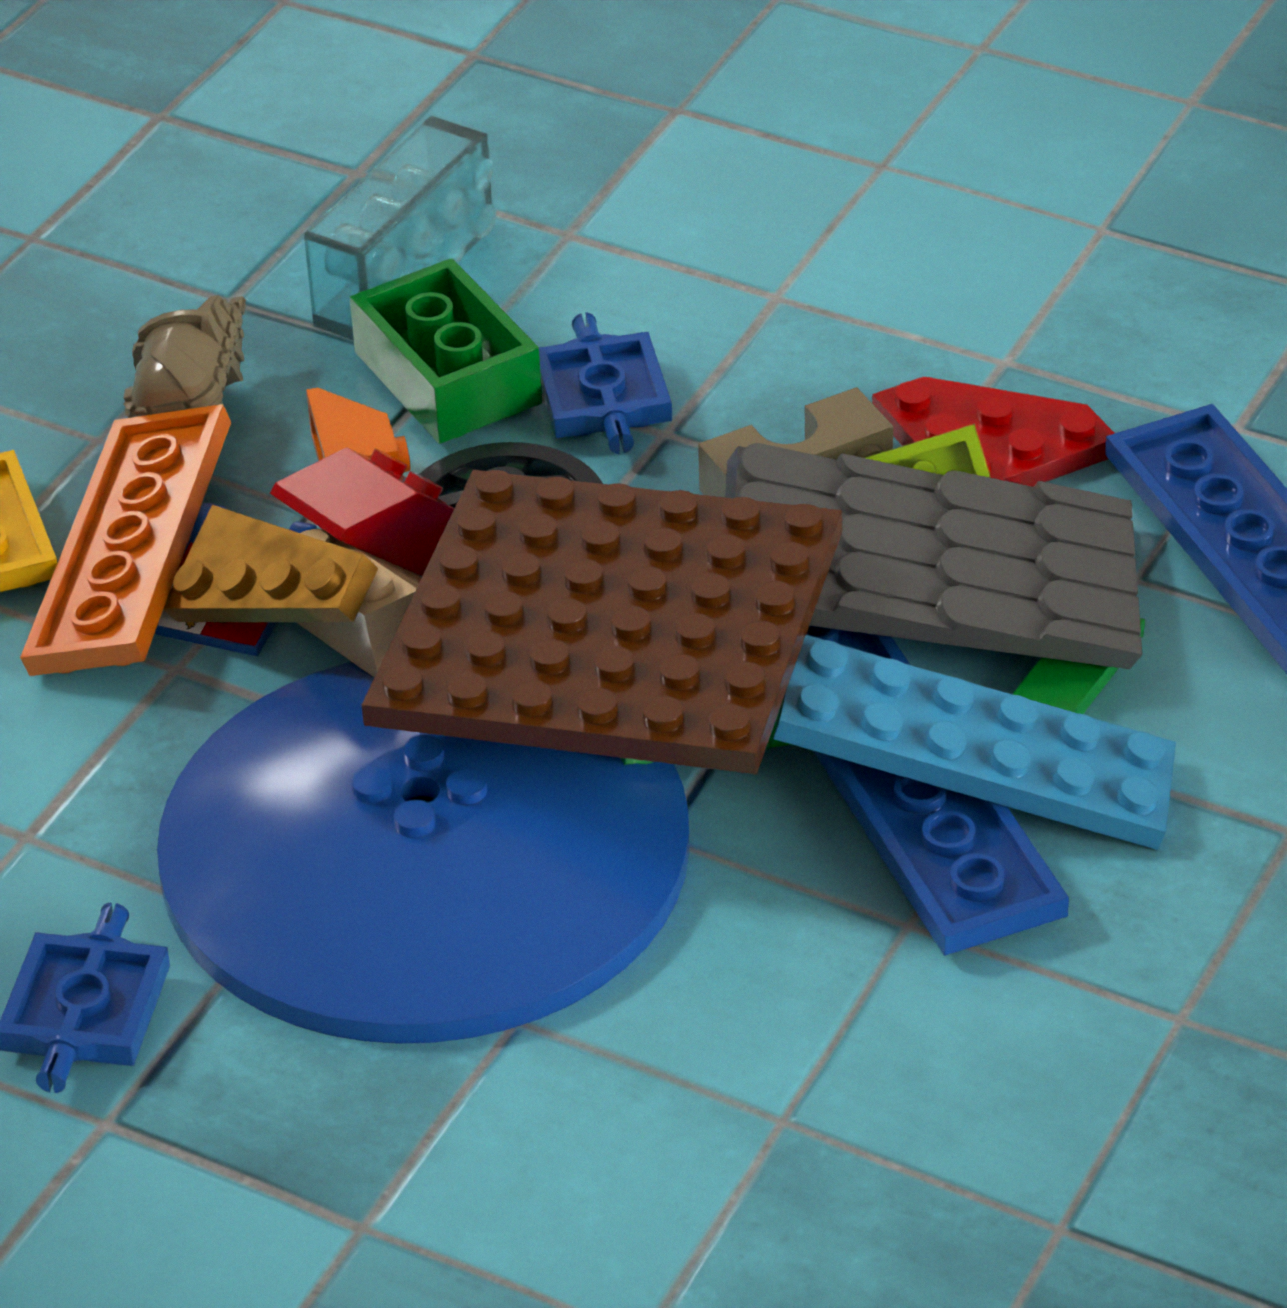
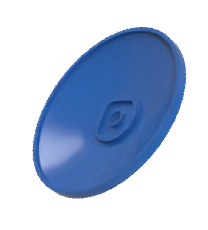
M353 662L318 671L286 684L234 715L214 732L192 756L178 776L166 801L159 826L157 845L161 890L172 925L193 959L217 983L237 998L270 1016L326 1035L368 1042L397 1044L436 1043L474 1038L509 1030L539 1020L576 1003L601 988L626 969L649 946L662 929L679 898L686 877L690 853L688 805L684 787L675 764L653 762L650 764L636 763L624 765L620 757L364 726L361 705L374 677ZM417 796H429L434 798L433 801L428 803L422 800L408 801L409 799Z

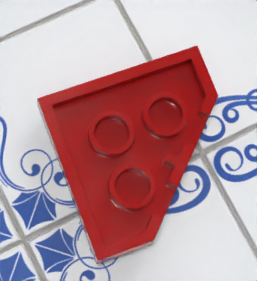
M926 376L903 382L900 385L872 394V404L893 425V437L902 446L975 424L991 478L1034 487L1038 481L1048 482L1108 460L1105 455L1106 436L1115 434L1087 404Z

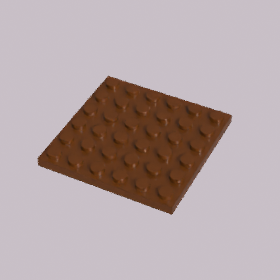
M473 470L361 706L364 726L757 774L843 531L842 510L819 508L811 504L791 505L755 501L748 497L727 498L699 495L684 490L663 491L635 488L620 483L608 485L571 481L563 477L544 478L516 475L501 470Z

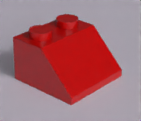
M346 447L275 482L269 493L336 539L423 576L455 509L438 498L443 489L441 486L413 471H410L406 478L403 476L407 465L376 448L369 458Z

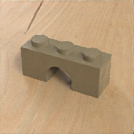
M855 387L805 405V440L794 444L771 442L760 435L751 424L698 443L699 490L703 495L725 497L727 460L738 446L747 447L753 443H762L836 460L841 453L865 458L893 449V425L859 388Z

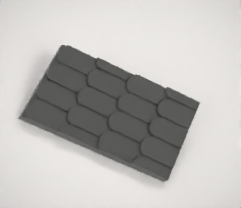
M753 443L747 447L738 446L727 460L725 497L727 498L748 497L755 501L791 505L811 504L819 508L842 510L843 531L809 624L810 626L1123 669H1131L1143 655L1141 636H1139L1141 626L1139 598L1136 597L1138 585L1136 558H1134L1135 543L1133 521H1131L1133 517L1131 500L1038 481L1034 487L961 471H949L941 475L843 453L836 460L762 443Z

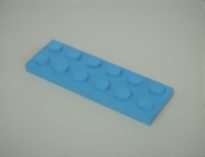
M809 635L805 636L779 710L773 739L1152 849H1159L1167 827L1176 742L1147 732H1140L1095 719L1085 714L1074 713L1029 700L1023 696L1012 695L967 682L957 677H950L905 664L895 659L853 649L833 641L822 640Z

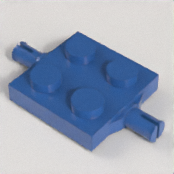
M585 312V327L582 313H580L572 320V328L577 338L563 344L539 347L541 390L555 438L586 436L591 433L605 431L610 450L613 453L620 454V439L623 452L626 453L634 446V439L629 427L640 428L650 424L672 421V402L649 332L620 336L601 335L596 325L595 316Z
M112 902L104 904L95 929L91 933L66 936L35 932L0 1019V1051L45 1056L41 1069L36 1076V1083L46 1092L51 1091L52 1085L54 1093L62 1092L65 1089L66 1080L73 1062L92 1061L134 1066L169 971L170 961L167 947L133 943L121 937L125 924L129 920V912L121 904L116 903L114 910Z

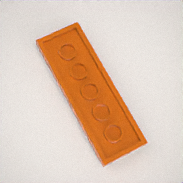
M223 404L114 420L20 656L29 676L51 673L65 674L82 669L113 665L126 666L145 661L174 577L178 571L231 425V420Z

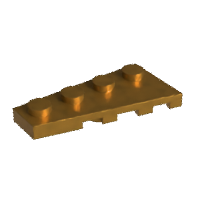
M212 505L183 566L174 577L173 586L163 610L177 622H354L378 571V567L362 553Z

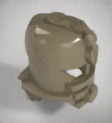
M219 295L210 296L198 309L163 313L141 326L138 331V341L132 348L134 367L136 369L134 384L125 389L123 397L125 403H123L125 415L131 418L223 404L222 398L225 386L243 381L240 363L245 359L242 352L244 332L241 327L243 323L242 315H244L246 306L245 298L243 296L234 297L228 302Z

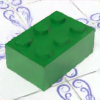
M453 258L349 296L355 353L438 444L461 437L466 433L542 404L539 347Z

